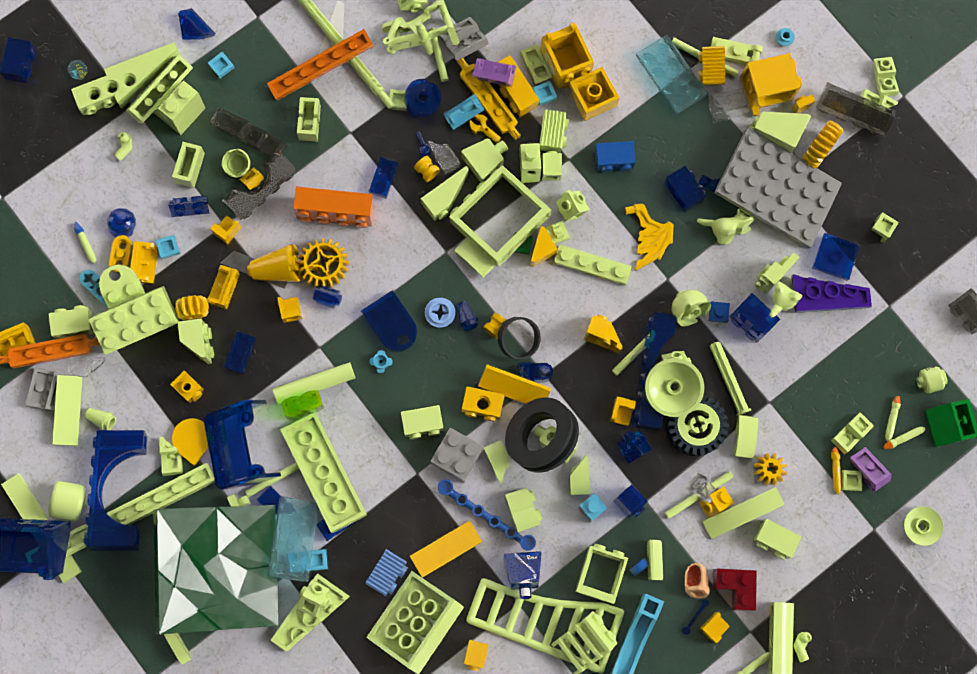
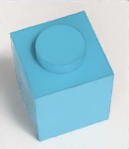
M595 493L578 507L590 523L607 509Z

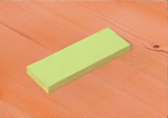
M57 375L52 445L78 446L82 377Z

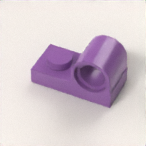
M866 447L850 457V461L863 474L866 485L873 492H876L891 481V473Z

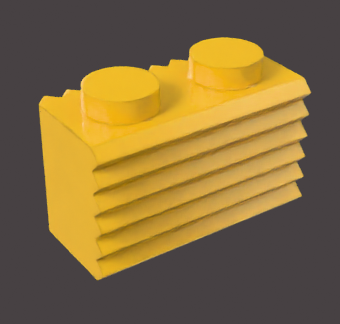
M725 46L702 47V52H699V63H703V70L699 71V82H703V86L725 85Z

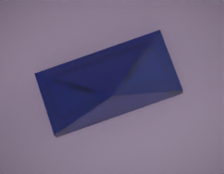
M192 8L179 11L178 16L183 40L205 39L215 36L216 33Z

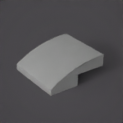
M471 17L453 25L459 39V44H452L448 32L439 36L456 61L489 44L487 38L479 30L477 23Z
M35 367L25 405L55 411L57 375H74Z

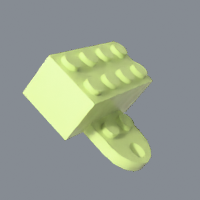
M119 264L110 266L100 276V291L109 310L88 319L105 355L171 327L180 321L164 286L145 293L134 270ZM114 269L118 270L121 275L120 279L116 281L110 278V272Z

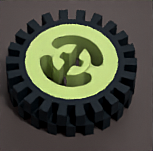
M703 395L700 404L692 412L702 413L706 419L703 416L693 417L685 425L687 415L668 417L666 430L669 432V440L673 441L674 447L677 446L679 451H684L687 455L699 456L711 453L720 447L728 433L729 423L726 421L728 417L724 415V408H720L717 401L714 402L713 398H707ZM700 423L701 427L699 429L698 427L694 428L693 424ZM707 426L710 427L708 435L702 439L693 438L688 434L690 432L693 435L704 432Z

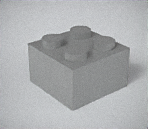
M449 428L430 462L435 467L465 483L483 452L484 446Z

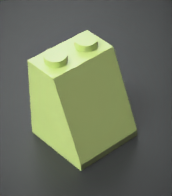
M182 81L153 113L182 135L204 111L205 106L199 93L185 81Z
M763 111L760 117L756 116L749 128L792 153L811 115Z

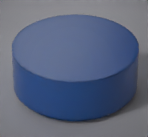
M645 558L641 559L629 571L636 576L649 565L648 561Z

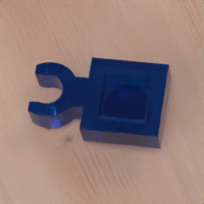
M702 175L698 185L715 192L721 179L715 178L713 180L708 176Z

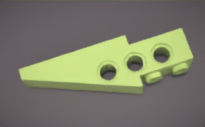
M175 42L105 68L107 76L71 89L83 115H91L99 109L110 108L115 103H118L121 108L127 105L160 74L175 56L180 55ZM135 81L132 86H127L129 82ZM117 88L116 92L110 93L111 89ZM99 95L96 100H92L93 96Z

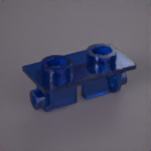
M193 196L190 202H188L187 197L169 200L168 206L172 217L210 214L208 196Z

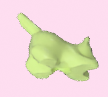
M737 209L736 216L732 218H720L717 220L697 219L698 223L712 227L713 233L717 237V242L722 245L731 243L735 234L748 233L751 230L749 225L754 221V218L745 215L740 209Z
M780 281L777 282L772 294L774 307L770 312V317H775L781 310L787 311L793 308L802 298V295L791 290Z

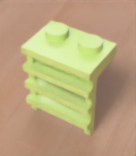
M593 611L551 644L553 647L559 644L578 669L573 674L582 673L617 645L615 635L606 629L602 618ZM577 631L595 655L593 659L574 636L573 632ZM565 638L569 639L572 645L576 648V650L585 660V665H582V663L579 661V659L576 657V655L573 653L570 647L566 644V642L564 641Z

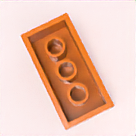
M296 186L293 209L297 219H300L301 222L308 223L313 220L318 221L320 224H330V222H333L339 226L352 224L358 228H367V226H372L374 199L373 194Z

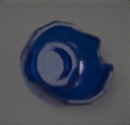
M126 208L114 209L107 218L108 230L115 238L120 235L131 236L137 225L134 213Z

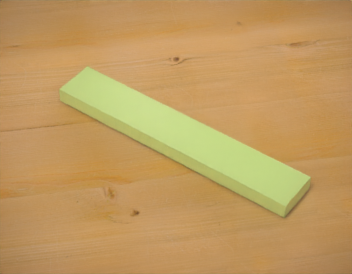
M16 474L1 484L40 546L60 537L20 474ZM72 555L52 564L63 583L68 582L82 572Z

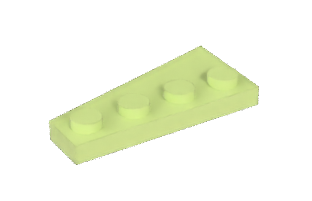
M317 574L313 581L329 589L327 594L329 601L325 609L320 608L317 615L313 617L297 609L300 602L299 599L270 641L288 652L350 596Z

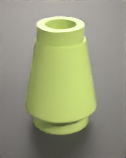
M89 408L85 414L86 419L103 431H110L116 423V417L111 412Z

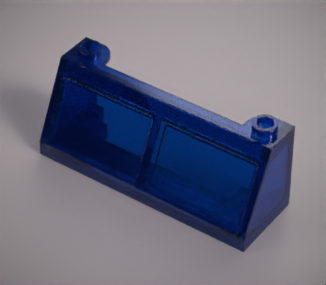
M0 518V572L38 573V576L43 577V580H54L64 570L71 521Z

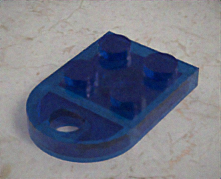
M393 290L361 310V313L382 344L389 350L396 352L405 351L415 343L417 326ZM401 335H406L409 338V342L401 345L398 342V338Z

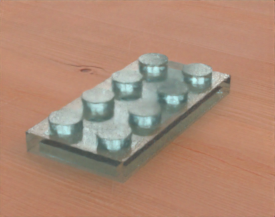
M668 35L636 53V57L675 114L680 113L707 96V92Z
M284 496L279 497L267 576L308 582L319 509L317 503Z

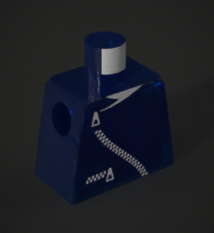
M541 551L504 553L503 561L510 589L519 590L520 599L532 598L531 589L539 587Z

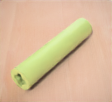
M349 362L273 388V392L278 405L356 378Z

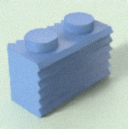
M386 549L365 584L384 596H387L388 593L392 595L397 587L395 581L398 576L402 578L408 569L405 566L407 562Z

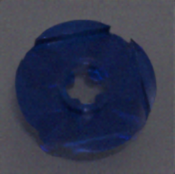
M426 79L412 81L404 92V103L411 114L416 117H426L435 113L442 99L438 86L428 82ZM420 94L427 97L425 102L419 100Z

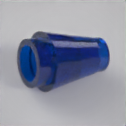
M467 301L458 303L456 306L461 327L465 331L476 328L478 326V318Z

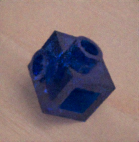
M641 430L635 433L632 431L627 432L621 436L623 440L617 443L628 463L639 459L652 450Z

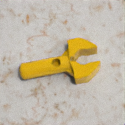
M484 115L474 116L481 123V126L475 125L470 120V129L474 134L483 132L495 143L500 141L501 137L486 126L488 118Z

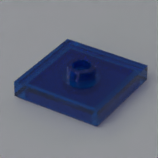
M824 233L812 269L848 281L860 245Z

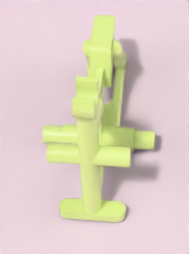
M436 0L435 3L424 9L422 15L406 23L402 17H399L382 25V31L389 32L387 37L383 39L384 45L388 46L386 50L389 54L422 45L427 55H432L434 51L430 39L447 32L452 44H459L457 33L444 0ZM439 9L445 25L427 32L423 22L430 19V14ZM411 30L413 32L412 34L400 36L401 32L408 33Z

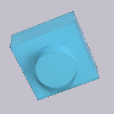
M223 52L208 62L210 68L220 79L235 68Z
M550 81L533 87L540 100L539 106L557 100V95Z
M174 235L155 240L162 260L181 254Z

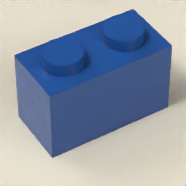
M634 141L596 143V170L607 173L616 169L629 171L631 168H634L636 163Z

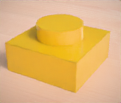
M812 94L807 97L803 95L795 100L792 110L794 113L802 112L812 107L816 100Z
M253 167L239 180L251 190L257 187L264 177Z

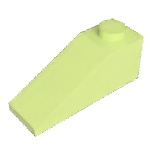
M467 166L421 198V204L434 221L438 218L441 220L449 214L448 211H450L468 176L469 169Z

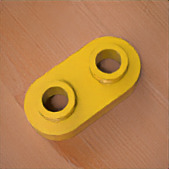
M120 235L113 240L109 267L117 265L119 262H123V265L129 267L133 243L127 236ZM122 244L127 245L125 249H121ZM112 270L113 272L120 274L118 270Z

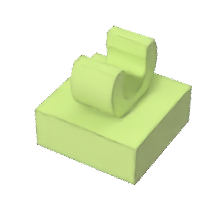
M563 221L545 227L555 245L570 239Z
M233 494L227 497L231 507L251 504L248 496L238 499Z

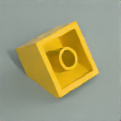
M603 66L569 82L575 104L584 121L618 106L620 97Z

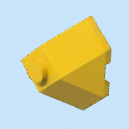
M593 315L583 340L619 354L622 345L612 323L607 321L608 318L605 316Z

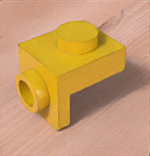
M724 486L699 501V505L708 518L718 514L734 503Z

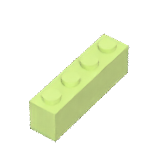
M180 55L175 56L129 106L126 112L139 124L144 123L193 67Z

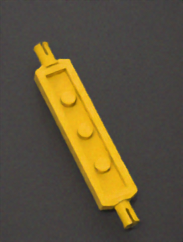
M464 58L457 60V63L463 69L460 72L461 79L472 94L477 96L486 113L502 134L509 132L514 140H517L521 136L515 129L518 121L489 82L477 80L472 76L475 64L468 65Z

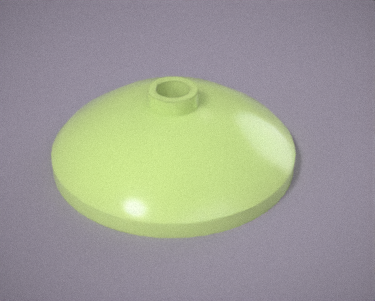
M671 358L659 362L651 369L646 379L645 392L649 403L656 411L669 417H680L691 413L698 407L704 395V381L701 373L693 364L683 359ZM676 383L678 385L677 390H672L670 388L671 384Z

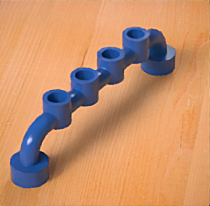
M444 479L439 482L438 491L441 495L450 496L456 500L459 506H465L471 510L475 517H481L489 523L490 527L501 530L508 539H514L520 543L523 550L531 551L535 548L536 539L532 535L522 536L514 527H509L501 522L498 516H492L484 510L483 506L474 504L468 500L465 494L456 492L450 480ZM459 497H464L466 499L465 503H459ZM475 508H481L482 513L476 514L474 512ZM493 518L498 520L497 525L491 524ZM512 529L514 536H509L507 531Z

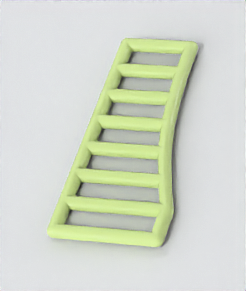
M483 578L479 583L466 622L572 663L562 648L559 650L550 646L563 608L575 609L568 631L579 623L584 609H596L595 614L601 618L604 611L614 614L615 618L610 631L615 637L619 631L624 610L605 602L558 600L533 594L522 596L519 590ZM487 587L497 591L487 621H483L475 617ZM506 594L515 597L516 600L504 629L494 625ZM525 600L535 603L524 636L512 631ZM543 605L555 607L543 642L531 639ZM565 638L564 641L569 647H571L572 643L569 641L568 638ZM584 643L583 648L589 654L590 648ZM611 651L604 655L598 664L593 663L587 669L602 674L605 671ZM581 655L577 657L582 665L586 664Z

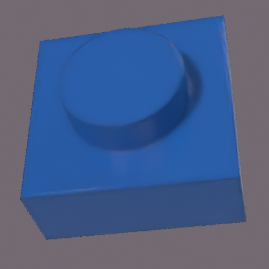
M711 301L708 321L728 323L730 303Z

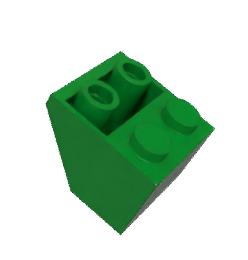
M970 399L925 410L935 447L977 438V423Z

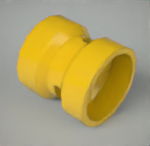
M424 156L414 166L417 173L423 174V179L426 182L431 181L440 171L437 165L431 163V159L428 156Z
M495 312L491 316V321L486 323L483 329L497 339L498 331L506 319Z

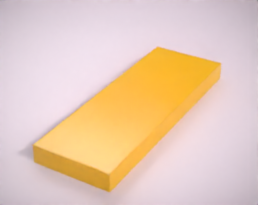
M486 365L478 387L504 394L506 397L525 404L534 399L548 397L551 391L550 387Z
M468 521L410 557L423 578L480 544L482 540L471 521Z

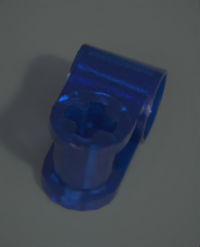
M521 362L516 364L519 377L530 381L546 383L553 377V368L548 363ZM545 368L549 370L550 374L547 377H542L539 371Z

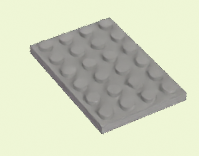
M748 127L745 129L714 193L803 246L811 248L842 183L818 168L814 169L803 159Z

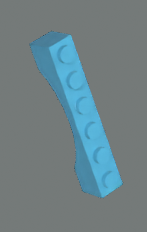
M648 594L642 595L610 674L634 673L664 601Z

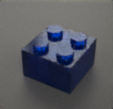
M753 293L729 316L732 319L731 322L736 327H741L746 332L745 335L751 341L755 340L756 342H759L780 320L777 315L771 318V310Z

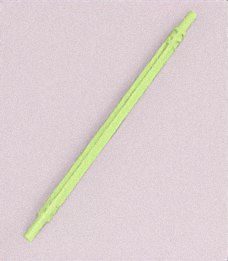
M297 0L334 45L344 40L312 0ZM356 56L349 60L348 63L375 96H379L384 104L391 109L394 103L359 57Z

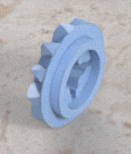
M445 298L431 300L425 308L426 320L431 326L437 328L447 327L455 318L454 305ZM440 306H442V311L446 312V314L442 315V318L439 320L438 315L432 312H437Z

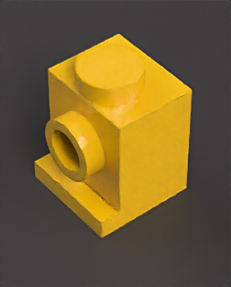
M185 371L170 384L189 403L197 401L202 396V391L204 390ZM190 384L191 388L186 391L184 388Z

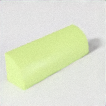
M770 602L769 652L771 656L768 660V674H792L793 603Z

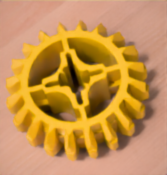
M828 121L806 150L802 159L814 169L817 168L842 135L843 128L836 122Z
M322 238L321 243H318V240L314 239L315 245L312 246L310 242L307 243L309 249L302 248L304 254H299V259L303 260L298 262V265L302 267L299 269V273L303 274V280L308 279L307 283L309 285L314 283L315 288H318L320 284H322L323 289H326V284L333 288L332 282L335 281L336 284H340L338 278L345 279V275L342 272L347 273L349 271L345 267L350 264L348 260H345L348 258V254L344 253V247L339 248V242L333 244V240L329 239L328 243H326L325 238ZM322 250L331 251L335 253L336 256H327L322 252ZM317 252V259L308 265L312 255ZM321 256L326 262V271L321 265ZM339 262L336 271L330 274V268ZM310 271H321L325 277L316 276Z

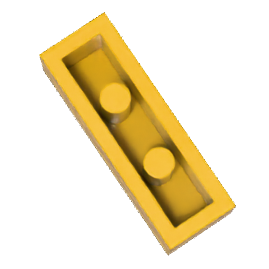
M511 55L500 60L498 63L516 66L512 87L499 84L501 87L500 92L504 98H508L510 101L509 105L512 111L521 117L539 107L540 100Z

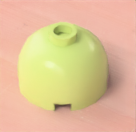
M697 290L680 291L672 303L673 316L680 326H689L698 322L695 318L700 315L706 316L711 308L707 297Z

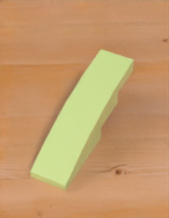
M774 487L702 522L710 539H713L785 504L777 488Z

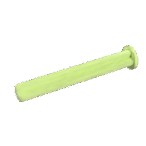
M715 342L711 344V351L738 412L736 415H742L751 411V408L748 409L721 343Z

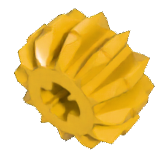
M194 295L178 299L175 310L179 319L195 320L208 315L209 305L205 297Z
M765 453L764 458L758 457L759 463L754 464V467L759 469L754 472V475L760 474L761 476L758 478V481L760 482L765 479L764 485L766 486L770 482L773 486L777 485V481L782 482V476L787 475V472L782 470L787 467V464L781 465L780 462L783 461V458L780 457L776 460V453H773L771 457L769 453ZM768 467H770V468L773 467V468H774V471H773V472L767 471V468H768Z

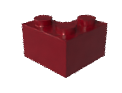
M713 569V589L732 590V610L756 611L757 570Z

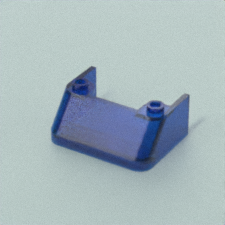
M243 400L210 412L205 416L204 427L215 484L219 489L225 490L258 484L281 476L280 472L265 473L264 467L260 464L252 465L245 427L253 423V408L267 404L266 400Z

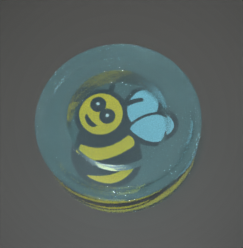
M74 60L68 65V73L73 79L80 80L87 75L88 68L83 61Z

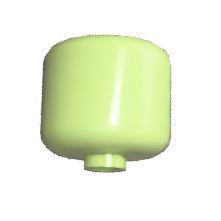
M57 481L51 495L49 516L56 519L78 521L83 510H87L89 499L86 498V487L82 484Z

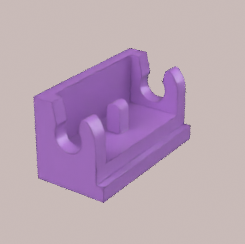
M477 58L472 76L477 80L512 87L516 66Z

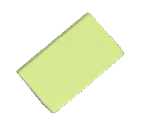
M648 540L646 542L647 561L649 564L647 566L648 579L663 580L662 542L660 540Z

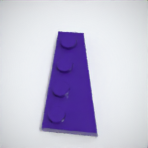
M795 274L791 276L792 289L802 295V298L794 306L795 313L872 307L870 288L850 284L844 285L833 281L816 280L817 278L811 277L805 278Z

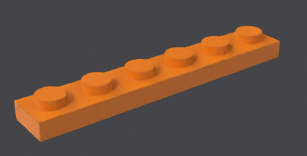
M362 29L267 84L278 101L369 50L374 45L365 29Z

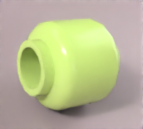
M934 366L921 370L916 381L919 389L922 388L926 393H933L944 389L945 384H947V376L943 369L941 370L939 367Z

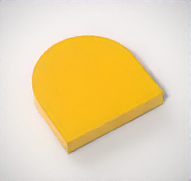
M191 418L181 421L175 427L172 433V443L178 449L177 452L195 466L220 435L203 421Z

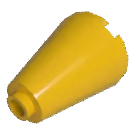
M289 244L250 261V264L247 266L248 275L252 276L254 280L300 282L302 274L299 273V269L302 267L298 265L299 261L296 255H299V251L294 244Z

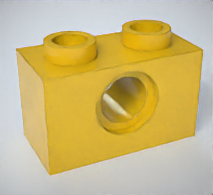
M466 387L462 412H465V416L476 418V415L484 416V420L495 422V419H500L505 395ZM479 401H486L488 407L481 410L478 408L477 403Z

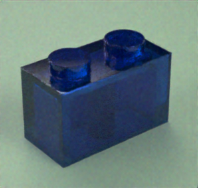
M8 37L0 67V74L5 79L27 83L28 77L32 73V60L36 57V49L30 41Z
M686 166L667 176L664 181L684 213L703 202L706 197L705 189L701 184L698 185L691 169L688 170Z
M632 484L613 500L628 518L639 516L646 509L644 505L648 502Z

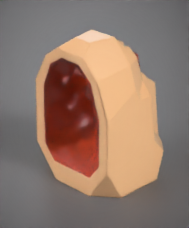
M699 562L688 566L685 572V592L692 598H706L709 595L707 571Z

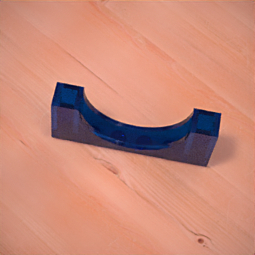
M97 430L96 437H93L95 453L91 457L93 475L89 477L91 494H88L87 503L90 506L89 513L86 514L88 530L84 534V544L90 551H139L140 530L137 526L125 525L112 519L104 508L102 492L108 475L118 464L134 456L146 455L148 436L144 430Z

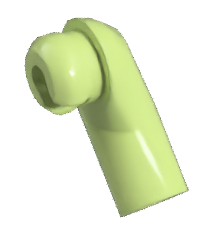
M808 632L799 633L793 644L800 662L809 659L805 648L812 637Z

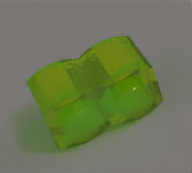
M317 390L305 392L300 397H289L281 402L284 415L288 420H296L303 417L306 413H317L324 408L321 395Z

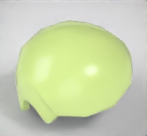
M233 149L226 152L222 158L221 165L226 174L230 177L238 178L244 176L249 171L251 161L243 150Z

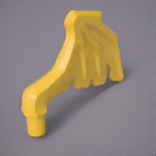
M634 204V206L625 207L626 215L635 213L640 220V226L646 228L639 232L638 241H641V244L637 246V253L640 255L647 253V255L642 260L636 262L635 271L656 259L660 260L667 246L673 243L674 225L669 221L661 224L652 220L644 204Z

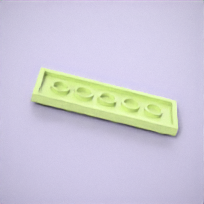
M316 412L280 429L330 532L334 533L367 516Z

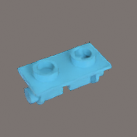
M474 94L444 113V116L454 130L485 109Z

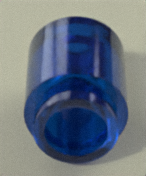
M316 286L313 300L317 304L335 309L336 306H340L342 295H340L339 290L327 286Z

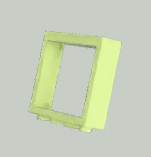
M502 165L499 169L495 168L485 182L479 183L476 191L472 195L468 194L459 208L455 207L450 212L449 219L450 223L457 230L474 242L496 263L497 267H500L551 216V209ZM504 177L539 211L496 253L460 218Z

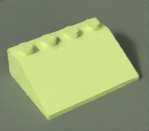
M412 571L366 638L407 668L419 674L464 607Z

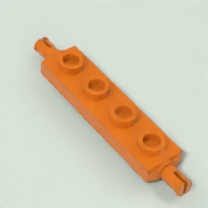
M87 334L13 347L8 349L7 355L0 356V364L9 363L14 369L91 354V347L98 346L100 343L97 338L90 339Z

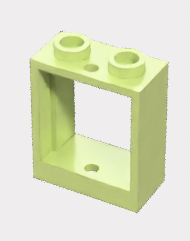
M599 544L590 545L575 592L614 604L628 558L624 557L625 553L617 550L609 552L605 550V546ZM593 553L620 562L610 594L583 585Z

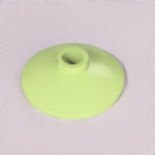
M920 506L908 512L904 520V530L912 542L917 545L927 546L934 544L940 539L943 533V522L935 510ZM919 523H922L924 525L923 530L919 529Z

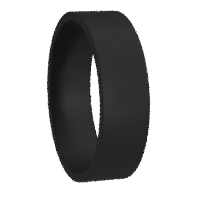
M512 317L501 325L497 340L500 350L506 356L523 360L531 357L538 350L541 334L538 326L532 320L525 317ZM522 319L532 327L534 343L526 354L515 357L505 347L504 334L512 322Z

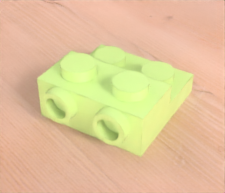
M793 253L790 257L786 255L780 263L775 261L772 266L768 263L757 276L759 280L755 284L756 288L768 293L800 257Z

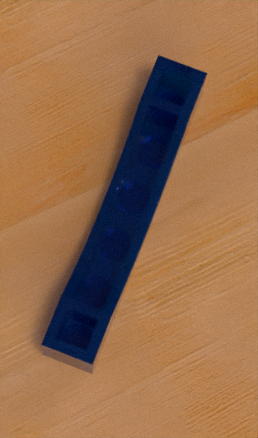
M654 312L652 317H648L647 328H650L649 335H646L644 342L647 352L642 357L644 373H640L639 384H642L641 392L638 391L636 398L639 408L635 410L633 419L638 428L659 431L662 427L663 414L656 411L649 403L645 392V383L649 372L655 366L661 348L675 334L676 315Z

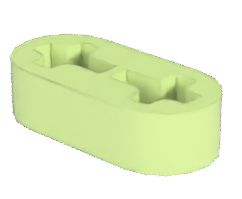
M178 633L164 634L182 665L192 660L188 649Z

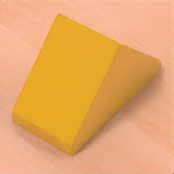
M543 226L540 227L530 266L532 267L556 255L558 251Z

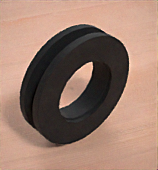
M549 397L534 399L523 405L510 420L505 434L506 450L509 456L527 471L543 473L553 470L564 463L572 454L579 436L578 421L575 415L559 400ZM555 420L556 432L551 442L540 450L530 451L527 447V442L531 430L541 421Z

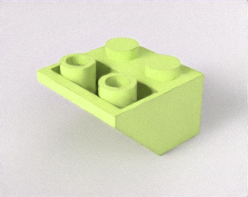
M202 319L178 322L180 342L204 362L212 364L211 358H214L213 347H210L209 339H212L211 328H208V325Z

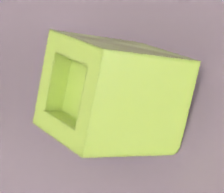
M882 212L876 218L871 230L882 236L880 241L884 243L890 238L899 222Z

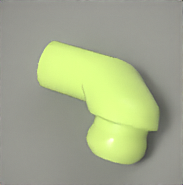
M126 132L119 134L118 139L120 140L121 148L114 154L120 161L133 148L132 138Z

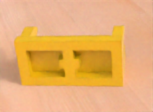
M134 241L130 268L134 270L141 283L154 284L158 247L154 246L153 243Z
M220 265L212 290L207 298L209 304L224 309L228 308L240 276L237 269Z
M23 322L0 332V356L7 355L9 348L35 343L28 325Z

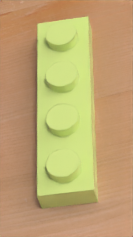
M560 244L554 264L625 286L632 266Z

